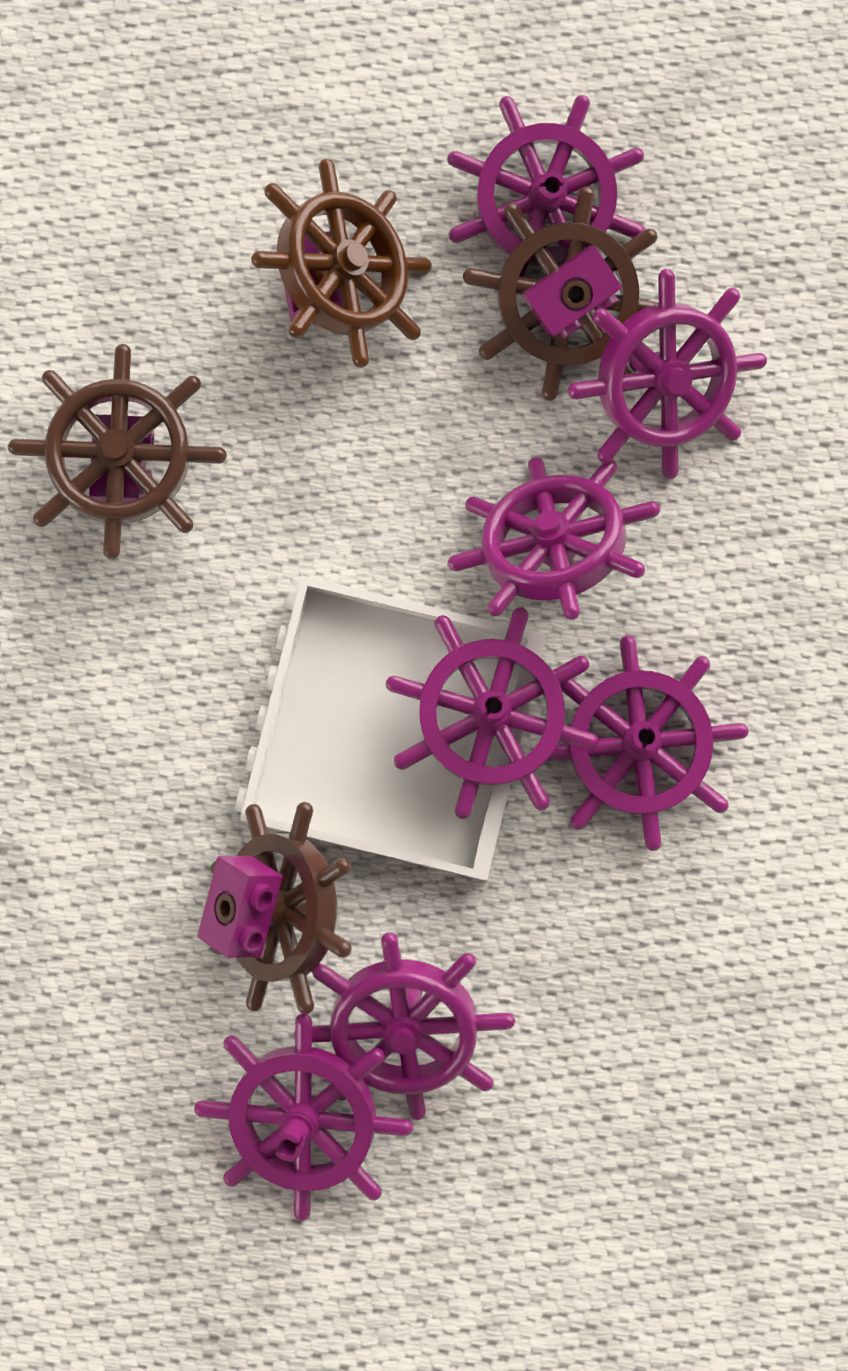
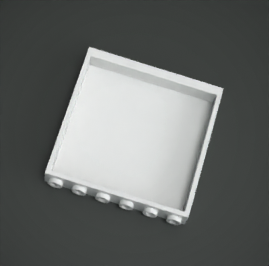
M301 575L299 586L291 585L286 609L292 610L289 626L281 625L276 649L282 650L279 666L271 665L267 678L266 689L272 691L268 707L261 705L257 717L255 730L262 731L258 747H250L245 770L252 772L248 788L240 787L236 800L235 811L241 812L240 821L248 824L245 810L249 805L257 804L262 809L268 829L290 834L298 804L308 802L313 807V815L307 834L308 839L487 882L511 783L479 785L470 816L466 819L458 818L455 815V806L463 779L446 770L433 755L404 770L394 766V757L398 753L424 740L420 725V700L389 691L385 686V682L389 676L394 675L425 684L433 668L449 653L434 625L438 616L445 615L451 620L463 644L484 639L504 640L508 625ZM525 630L521 645L530 649L541 658L546 634ZM498 659L474 661L490 690ZM515 664L506 695L535 679L526 670ZM459 670L447 680L442 688L443 690L474 698ZM530 702L515 709V711L527 714ZM437 705V721L440 731L468 716V714ZM510 727L520 745L523 730ZM478 730L454 742L449 747L457 755L469 761ZM494 735L485 766L496 767L510 764Z

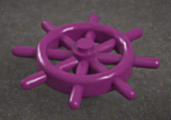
M579 95L575 98L565 125L537 123L525 126L513 98L504 96L499 101V108L510 134L494 147L486 161H481L459 151H451L447 156V162L450 166L479 177L477 185L479 216L453 227L449 231V239L454 243H460L486 231L491 240L504 253L510 255L512 250L522 240L513 235L504 225L505 222H508L504 215V208L507 204L496 208L494 198L495 184L525 195L510 203L517 204L524 214L531 211L528 221L534 230L537 231L543 228L546 218H548L550 225L567 223L562 211L574 215L577 198L569 196V194L596 182L599 194L598 207L594 205L592 207L590 218L592 223L590 226L604 232L610 229L634 238L644 231L645 227L640 223L615 214L617 204L615 174L641 163L644 159V152L640 148H632L608 159L598 144L580 131L590 107V100L586 95ZM534 144H557L547 173L542 166ZM519 151L531 180L501 169V167L508 158ZM574 151L585 160L589 168L564 178V171L571 153ZM569 240L558 241L559 246L547 247L558 265L566 262ZM532 256L525 263L519 277L524 278L529 264L538 266Z
M663 269L658 275L659 304L637 312L623 324L606 309L600 308L594 311V322L611 336L602 355L598 379L573 383L568 387L567 392L570 398L576 400L600 396L607 416L617 427L597 452V458L600 462L609 463L631 437L646 445L662 447L663 476L666 479H674L679 471L678 445L688 443L700 437L712 426L729 440L734 441L740 438V427L726 416L724 412L733 396L737 373L764 368L767 364V357L763 353L736 356L729 335L720 325L739 302L740 292L738 289H727L708 314L689 305L676 303L675 274L670 269ZM683 324L696 328L680 349L676 351V325ZM659 329L660 352H654L642 340ZM707 342L712 360L689 364ZM628 362L630 368L635 372L637 371V373L624 375L625 368ZM711 377L704 395L692 386V380ZM648 388L629 411L623 392ZM678 397L682 398L693 408L690 413L679 420L677 409ZM661 399V425L642 423Z
M534 457L528 462L531 481L514 488L501 498L496 505L478 497H469L466 500L465 507L469 512L486 518L481 535L482 547L451 556L448 559L447 565L452 571H461L487 563L492 577L501 586V589L487 606V611L491 616L501 615L513 599L519 596L531 600L560 599L564 616L569 620H574L580 615L577 594L601 582L612 570L633 578H640L645 574L643 563L623 555L626 545L625 525L656 517L660 513V506L654 501H649L620 509L614 496L604 487L617 471V464L613 459L609 463H602L593 475L587 479L574 475L547 476L542 459ZM569 503L562 513L555 510L554 504ZM587 507L599 514L598 516L577 521ZM536 509L539 511V515L535 520L525 516ZM510 529L526 534L525 536L504 541ZM604 532L598 545L581 539L585 536ZM530 552L518 567L505 559ZM575 555L584 558L577 563H574L573 560ZM542 563L549 566L551 570L536 572Z
M523 607L513 610L504 640L484 639L463 644L447 616H438L434 625L449 653L433 668L425 684L394 675L389 676L385 682V686L389 691L420 700V725L424 740L398 753L394 757V766L404 770L433 755L446 770L463 779L455 806V815L460 819H466L470 816L479 785H503L518 780L521 782L533 806L539 811L546 810L550 801L534 771L549 758L558 741L588 750L595 749L599 742L598 737L593 733L564 725L565 703L560 685L588 670L589 660L585 656H577L551 670L543 659L521 645L529 616L528 611ZM498 659L490 690L474 661ZM515 664L526 670L535 679L506 695ZM459 670L474 698L443 690L442 688L447 680ZM544 695L547 710L546 719L515 711V709ZM437 705L468 714V716L440 731L437 721ZM510 727L542 737L532 751L525 756ZM478 730L469 761L457 755L449 747L454 742ZM494 735L510 764L496 767L485 766Z
M626 635L620 640L623 673L604 680L590 692L573 679L560 685L562 692L579 705L573 717L571 727L588 732L589 724L594 716L619 737L598 739L597 747L592 750L567 743L557 744L545 762L571 759L578 779L590 793L570 819V824L574 829L581 830L585 828L604 804L620 812L641 814L645 846L650 851H657L662 844L658 812L677 805L691 794L695 795L717 813L722 814L728 810L729 803L726 798L706 784L703 779L711 763L713 743L744 739L748 736L749 729L744 723L711 726L704 706L692 692L710 668V661L707 657H697L678 681L659 672L640 670L636 640L634 637ZM642 690H650L666 696L647 721ZM626 691L630 723L605 705L604 702L612 696ZM680 707L687 716L691 728L660 732ZM694 745L693 757L689 768L687 769L665 752L663 748ZM621 753L602 778L597 774L589 758ZM652 763L678 783L667 791L655 794ZM634 764L639 796L625 794L615 789Z
M388 932L381 938L384 961L361 969L348 980L324 964H319L312 970V975L317 981L337 993L330 1025L312 1026V1043L331 1042L335 1054L352 1066L367 1053L356 1040L382 1038L373 1048H379L383 1051L384 1061L392 1052L400 1054L401 1066L383 1061L363 1079L368 1086L392 1094L406 1095L409 1114L412 1119L421 1120L426 1114L423 1093L441 1088L458 1076H461L482 1091L492 1089L494 1085L493 1078L470 1063L476 1047L477 1032L508 1030L515 1025L516 1020L514 1015L507 1012L477 1014L471 996L460 983L476 965V958L473 954L464 953L447 971H444L425 962L401 959L398 938L394 933ZM389 989L391 1003L387 1007L372 997L371 994ZM440 1002L444 1003L454 1015L426 1018ZM358 1007L377 1021L349 1023V1017L353 1009ZM459 1033L451 1049L430 1036ZM419 1048L435 1060L427 1064L418 1065L416 1050ZM343 1095V1096H342L340 1099H338V1100H340V1101H345V1100H347V1099H346L345 1096Z
M299 1014L296 1017L295 1046L274 1050L259 1059L238 1037L234 1035L226 1037L223 1047L246 1072L235 1088L230 1103L201 1100L194 1106V1112L199 1117L229 1120L231 1137L242 1159L225 1172L223 1176L224 1183L227 1186L233 1187L251 1172L255 1171L258 1175L275 1185L294 1190V1217L299 1221H305L310 1216L311 1191L330 1188L347 1178L369 1200H378L382 1195L381 1187L360 1166L367 1156L374 1135L408 1136L413 1132V1124L410 1120L376 1116L372 1094L363 1078L384 1061L383 1051L379 1048H373L351 1066L331 1052L312 1047V1018L309 1014ZM295 1071V1097L274 1075ZM312 1074L320 1076L331 1083L316 1096L312 1095ZM260 1085L280 1107L251 1105L255 1089ZM344 1095L349 1102L353 1114L326 1112L325 1110ZM253 1122L277 1124L278 1128L262 1141L254 1128ZM326 1129L355 1132L354 1141L350 1148L346 1151ZM312 1141L331 1160L330 1162L311 1165Z

